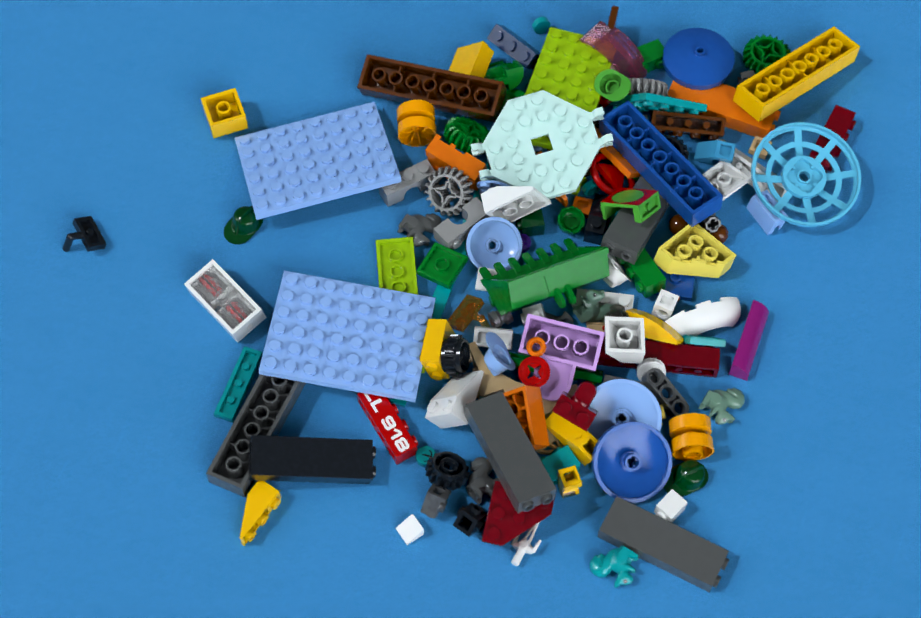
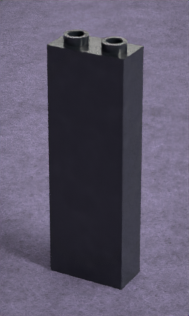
M252 435L249 440V480L370 484L373 478L376 477V466H373L376 447L373 446V440Z

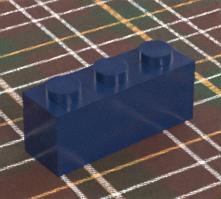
M496 24L487 39L525 68L534 70L540 52L506 26Z

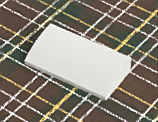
M720 161L702 174L723 195L722 201L751 180V178L733 165Z

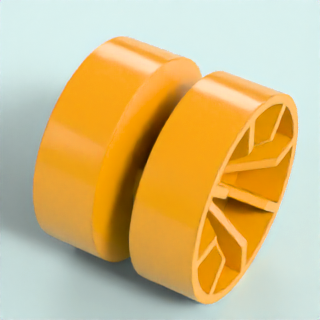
M409 100L398 106L399 141L411 147L430 144L436 135L434 106L424 100Z
M687 413L675 416L669 420L673 458L682 461L701 460L714 453L713 438L710 435L712 428L709 416L701 413Z

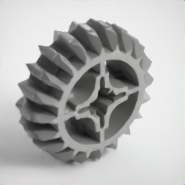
M628 78L631 81V90L628 95L647 92L668 96V86L663 81L647 78Z
M446 166L445 169L441 167L438 168V171L432 172L433 176L427 178L429 182L425 186L429 189L425 190L424 193L429 194L426 200H431L432 203L429 207L435 206L434 212L441 211V215L447 214L449 217L453 216V214L459 215L462 212V207L469 202L468 200L474 198L470 195L474 190L469 188L473 182H467L469 176L463 177V170L458 171L457 167L451 169L450 166ZM443 177H448V181L445 184L439 185ZM453 198H460L456 205H450Z

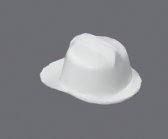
M608 254L610 275L603 280L611 288L621 285L626 280L631 282L622 266L618 264L616 257Z

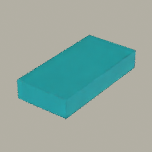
M683 335V343L726 347V340L722 338Z

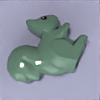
M587 290V298L583 295L580 296L582 304L580 306L577 304L572 305L573 312L581 323L597 322L599 320L604 322L605 316L617 317L618 315L616 307L612 304L605 303L599 306L598 302L605 297L604 290Z
M728 388L727 391L709 389L698 409L709 408L710 413L708 416L711 418L716 415L715 423L718 425L731 424L735 418L726 409L727 407L731 409L741 408L745 402V396L741 390L736 388Z

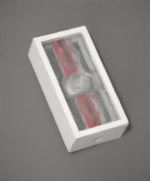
M213 259L184 283L189 293L237 343L267 318L263 310Z

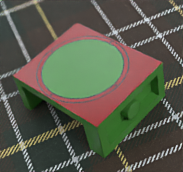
M620 187L600 202L603 219H608L619 211L621 207L633 208L636 223H642L661 208L658 190Z

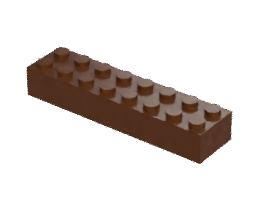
M369 54L366 56L357 86L363 95L400 103L409 100H424L431 103L435 110L495 122L500 115L507 91L502 81Z

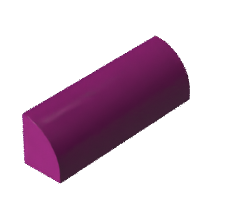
M756 300L752 302L728 374L746 381L748 380L769 315L767 307Z

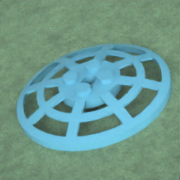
M795 122L777 127L762 139L752 157L751 179L758 198L772 214L793 225L819 227L837 221L852 208L860 192L861 170L853 150L838 134L821 125ZM794 131V142L784 144L777 150L769 143L771 139L782 133ZM802 131L820 134L830 141L824 148L814 143L802 141ZM835 145L845 154L852 170L840 171L836 160L830 154ZM763 148L771 155L766 166V175L756 174L757 159ZM795 148L796 157L791 158L789 161L780 155L786 150ZM803 148L814 150L819 154L815 159L803 156ZM827 159L834 173H826L820 163ZM774 161H777L783 167L781 176L771 175ZM799 174H805L808 177V181L801 180ZM853 178L852 194L846 204L837 199L841 190L842 179ZM835 180V189L833 194L830 195L823 188L826 181ZM757 182L767 183L771 194L778 201L774 207L762 195ZM773 183H782L787 191L782 198L776 192ZM818 195L827 201L818 207L812 208L810 199ZM792 196L802 199L804 208L793 206L788 201ZM831 204L841 209L838 214L830 219L816 222L814 213L825 210ZM786 207L794 212L804 213L808 222L791 219L780 213V210Z

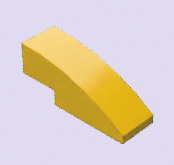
M634 308L626 310L625 317L644 318L645 338L675 345L683 343L684 338L658 317Z

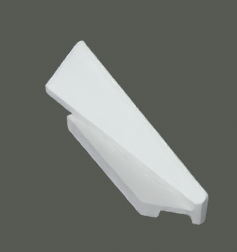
M735 148L733 160L730 164L751 178L752 158ZM757 162L756 174L766 175V168ZM751 179L750 182H748V184L753 187V183H752V179ZM757 182L761 192L768 190L771 194L767 183ZM773 183L776 192L782 198L787 191L782 183Z

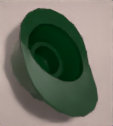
M253 206L238 208L224 227L225 239L229 243L237 245L246 243L262 226L263 218L256 220Z
M684 461L672 467L669 479L663 488L667 493L673 489L681 497L687 496L706 485L708 481L707 469L698 461Z

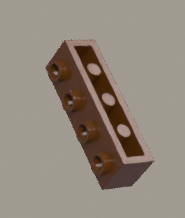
M653 110L650 123L660 133H672L671 136L682 137V134L690 135L689 138L700 139L701 136H706L708 140H717L724 136L726 118Z

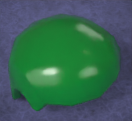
M574 206L562 208L557 217V224L562 232L576 234L582 231L585 226V215Z

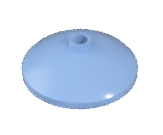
M488 217L482 219L468 233L466 239L467 255L477 268L495 269L493 267L494 263L500 262L507 271L511 268L508 259L514 257L518 261L522 252L521 235L518 229L504 218ZM490 242H494L495 247L493 249L489 247Z

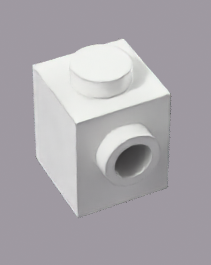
M541 303L522 308L523 313L520 314L523 325L526 323L528 314L546 318L543 304Z

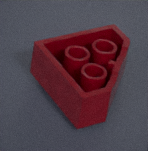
M495 480L482 542L499 546L505 545L550 516L554 500L546 505L535 506L531 511L517 513L500 481Z

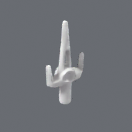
M539 523L531 527L520 542H517L519 536L513 539L511 545L517 550L511 561L513 565L519 566L525 553L533 554L536 552L541 540H538L534 547L531 546V542Z

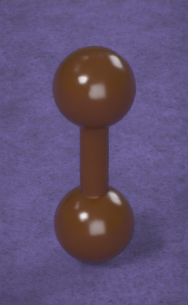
M679 214L674 215L669 221V229L673 234H677L688 225ZM722 224L717 232L711 233L705 229L722 244L728 239V229Z

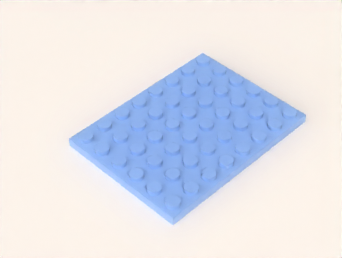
M375 102L235 137L256 220L402 182Z
M284 271L259 367V374L416 402L423 366L420 362L427 322L428 319H432L436 298Z

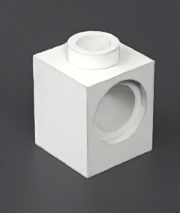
M661 289L651 314L665 321L671 318L679 296Z

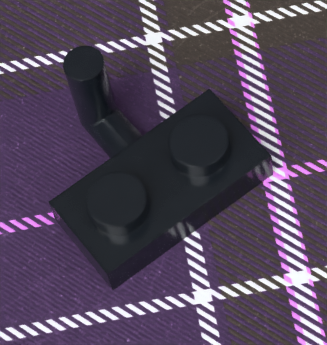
M92 216L75 218L72 224L77 232L67 234L62 248L63 251H70L73 240L78 239L82 240L87 252L105 249L106 242Z

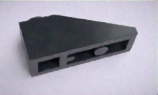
M597 193L594 195L585 227L584 242L601 245L608 219H603L600 202L608 197L606 195Z

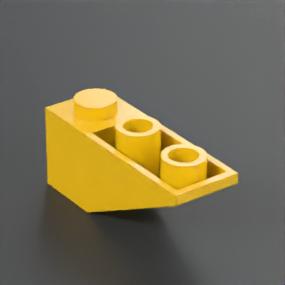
M552 412L546 419L547 429L564 446L568 445L576 458L584 466L592 462L593 450L598 440L588 431H584Z
M258 480L247 494L240 533V541L243 546L254 539L257 533L256 530L260 525L263 526L267 522L270 512L276 510L281 503L280 491L265 481Z

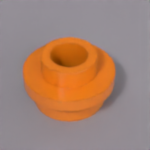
M539 337L531 338L526 345L527 352L531 356H542L546 351L545 341ZM533 344H539L540 349L538 351L533 350Z

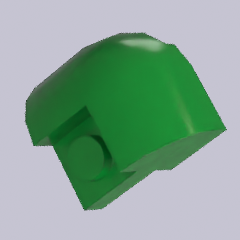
M503 60L495 61L489 64L484 78L502 81L510 91L521 83L524 69L516 60L512 61V63H504Z

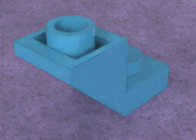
M721 140L698 142L694 161L712 164L714 159L732 163L736 144Z

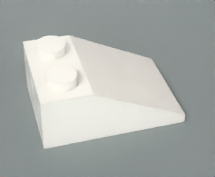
M496 186L481 193L485 214L490 217L504 218L511 223L552 204L550 199L533 186Z
M479 370L461 374V377H453L430 400L425 419L441 429L468 425V421L464 416L465 404L476 400L484 372Z

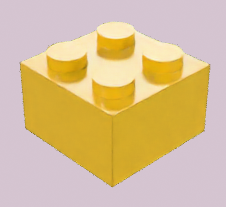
M236 88L201 98L203 111L213 139L248 129L246 115Z

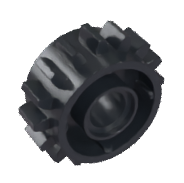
M451 334L448 339L443 341L441 347V366L443 371L449 374V377H461V374L466 373L469 367L470 347L468 341L462 338V335Z
M452 452L435 453L433 457H429L425 467V475L428 476L429 482L436 484V487L441 486L443 490L453 491L461 489L462 485H466L470 474L466 461Z

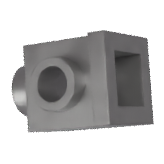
M434 483L427 491L420 511L430 518H437L439 512L443 513L447 505V499L452 492L448 489L443 490L441 486L436 487Z

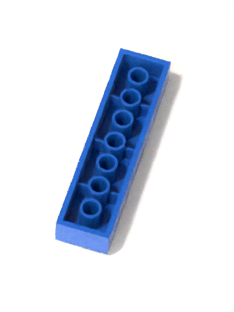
M629 101L605 114L603 120H599V132L603 136L612 133L614 139L612 146L655 190L659 191V194L691 227H694L721 209L723 195Z

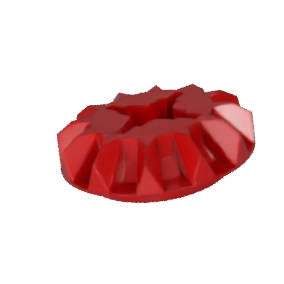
M530 356L521 362L518 375L524 385L541 387L546 384L550 377V367L543 358ZM528 366L533 369L541 366L538 371L540 379L536 376L527 378L531 373Z

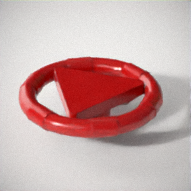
M598 153L592 161L590 173L596 185L604 193L611 195L623 186L624 174L613 164L598 163L601 160H609L602 153ZM627 178L629 182L628 188H633L635 186V180L633 178Z

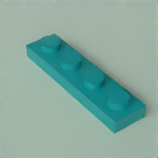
M244 346L216 407L215 417L234 422L262 359L263 353L261 351Z

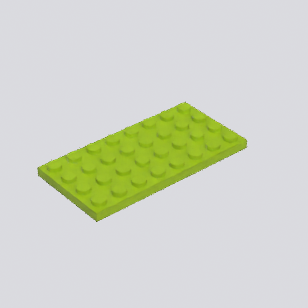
M550 27L525 95L544 90L585 111L592 112L598 107L601 95L594 87L595 79L602 71L611 69L618 49V43ZM548 136L531 140L533 146L553 150Z

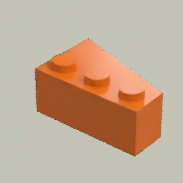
M436 134L425 149L427 159L433 169L438 171V168L441 167L444 169L446 166H450L451 169L457 167L458 171H464L463 177L469 176L467 182H473L469 188L477 191L476 184L481 181L479 171L487 169L486 164L467 152L465 154L455 149L456 145L453 143L450 145L440 140L441 136Z

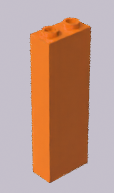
M673 80L667 96L707 104V112H699V115L726 118L725 127L753 137L759 136L764 138L769 132L774 130L776 126L773 124L774 120L778 121L781 111L777 110L758 122L733 101L736 88L723 83L712 89L694 90L683 87Z

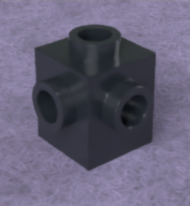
M471 502L466 507L462 506L459 509L453 526L470 537L475 532L483 530L486 524L484 520L488 513L483 511L481 506Z

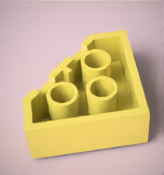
M688 224L658 248L653 261L667 274L720 278L731 268L736 254L699 224L694 227Z

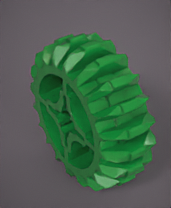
M764 34L761 37L756 35L754 39L751 38L749 40V43L745 45L742 55L745 68H750L749 71L754 70L755 74L788 55L790 53L788 44H784L783 40L779 41L778 37L772 38L771 34L768 37Z
M455 117L446 123L443 136L449 142V145L451 143L456 145L455 149L472 154L470 144L483 143L490 131L487 130V127L482 126V123L476 122V120Z

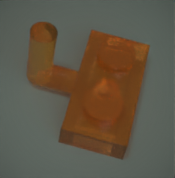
M467 294L447 320L451 328L464 332L472 320L479 321L482 327H490L485 316L478 313L484 305L483 300Z

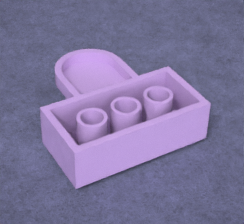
M532 314L527 315L518 354L531 356L527 352L526 345L533 337H539L545 341L546 351L539 357L548 363L550 377L546 384L540 387L543 399L556 401L560 398L563 391L568 393L572 386L576 368L590 372L596 371L605 332ZM537 343L533 344V350L538 351L540 345ZM539 366L538 368L536 367L533 373V376H536L539 379L540 377L538 371L541 366Z

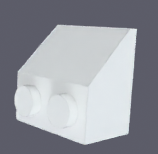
M605 316V353L621 363L641 364L645 355L644 318Z

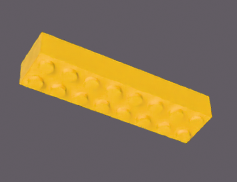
M833 26L737 85L733 101L760 122L855 62L860 46Z

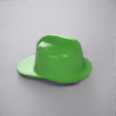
M607 69L597 75L594 87L601 96L614 102L622 100L628 95L631 90V81L618 71Z

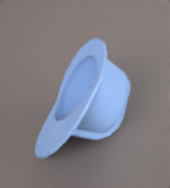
M488 332L486 334V342L489 348L484 355V361L492 375L498 376L507 369L514 370L516 368L515 363L510 357L505 343L497 334Z

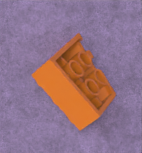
M525 385L503 393L533 448L538 450L550 446L540 387Z

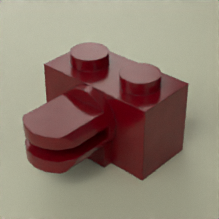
M584 381L578 386L573 396L563 391L552 411L587 432L598 413L597 410L590 407L597 393L596 386L592 382Z

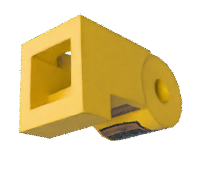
M576 465L558 470V487L562 498L579 494V487L582 486V481Z

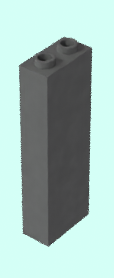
M640 176L633 187L634 189L655 190L642 176ZM659 194L661 208L642 223L635 222L633 208L621 207L603 236L601 246L608 247L609 254L634 265L670 204Z
M501 391L465 404L464 416L516 512H528L535 506L551 503L555 498L557 489L503 392Z
M616 496L597 536L618 548L620 546L627 547L638 554V558L707 592H710L712 586L717 587L721 579L718 573L720 569L725 570L730 560L726 558L728 550Z

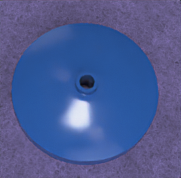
M688 28L675 33L667 41L662 61L666 73L679 85L694 90H707L721 85L729 78L733 70L735 58L731 45L718 33L704 28Z
M637 421L622 422L609 428L597 441L592 454V471L600 488L615 499L618 496L630 503L642 502L655 496L667 483L672 469V454L665 437L654 427Z

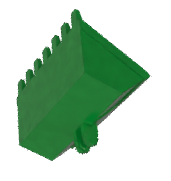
M567 238L563 241L568 249L566 251H562L557 243L550 244V249L554 255L548 256L543 248H538L536 253L540 259L534 261L528 252L523 253L522 258L526 263L525 265L520 266L514 257L508 259L512 269L507 271L500 262L494 263L493 267L497 272L496 275L492 276L486 267H482L479 269L483 277L480 281L486 288L501 316L550 298H554L559 308L566 307V301L562 294L573 305L576 303V296L573 290L598 282L610 275L608 247H576L574 242Z

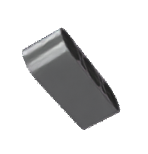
M652 368L642 375L643 385L651 390L660 405L663 404L664 411L670 418L689 412V405L660 369ZM650 374H653L656 377L655 383L650 381ZM662 389L667 390L668 398L663 397ZM675 404L680 406V414L675 411Z

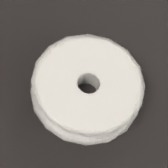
M656 358L644 359L637 366L638 379L642 382V375L652 368L660 369L666 376L664 363ZM650 374V381L655 383L656 377L653 374Z

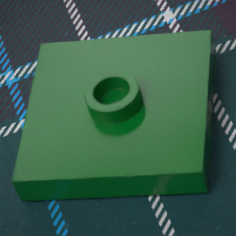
M435 242L416 270V273L450 289L467 263L468 257Z

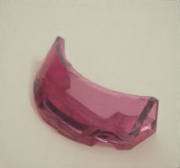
M599 21L579 39L604 55L616 71L627 78H644L647 75V70L642 65L644 59L640 51L629 37L616 27L610 29L605 22Z

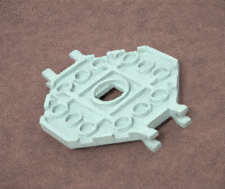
M544 90L508 100L484 142L470 144L472 155L477 156L481 153H486L491 170L484 169L479 171L480 180L495 179L510 186H533L548 199L576 192L600 148L613 145L612 133L598 138L593 121L604 119L603 108L599 107L592 112H588ZM548 136L553 150L536 155L531 140Z

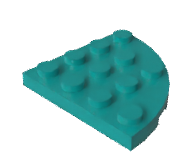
M647 92L627 95L624 99L612 101L608 105L613 106V109L629 101L640 112L655 110L699 115V112H707V104Z

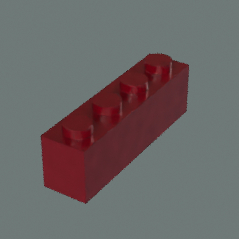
M836 104L824 127L832 130L847 142L850 135L847 132L848 130L852 131L856 124L854 120L856 113ZM820 135L816 145L824 148L830 140ZM835 145L830 154L833 158H838L842 150ZM812 150L809 157L815 159L819 153ZM827 159L820 163L826 173L828 170L832 171L833 168Z

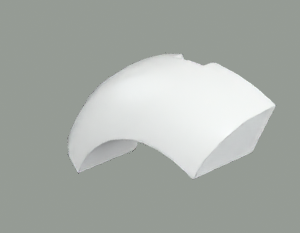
M722 297L719 299V302L711 303L708 300L696 304V309L687 312L683 310L665 322L682 337L683 335L697 336L712 329L733 327L741 315V306L738 297Z

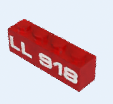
M357 393L358 403L396 465L416 455L417 446L419 445L414 435L410 436L407 431L409 430L407 423L397 415L399 411L394 403L391 404L387 397Z

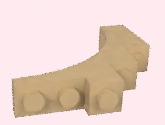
M476 342L469 343L470 362H472L474 367L472 372L479 370L484 372L476 397L478 400L501 391L505 393L525 386L523 383L516 382L502 373L498 376H493ZM577 384L571 386L568 394L574 395L578 388ZM542 398L545 419L553 412L552 409L558 400L548 401Z

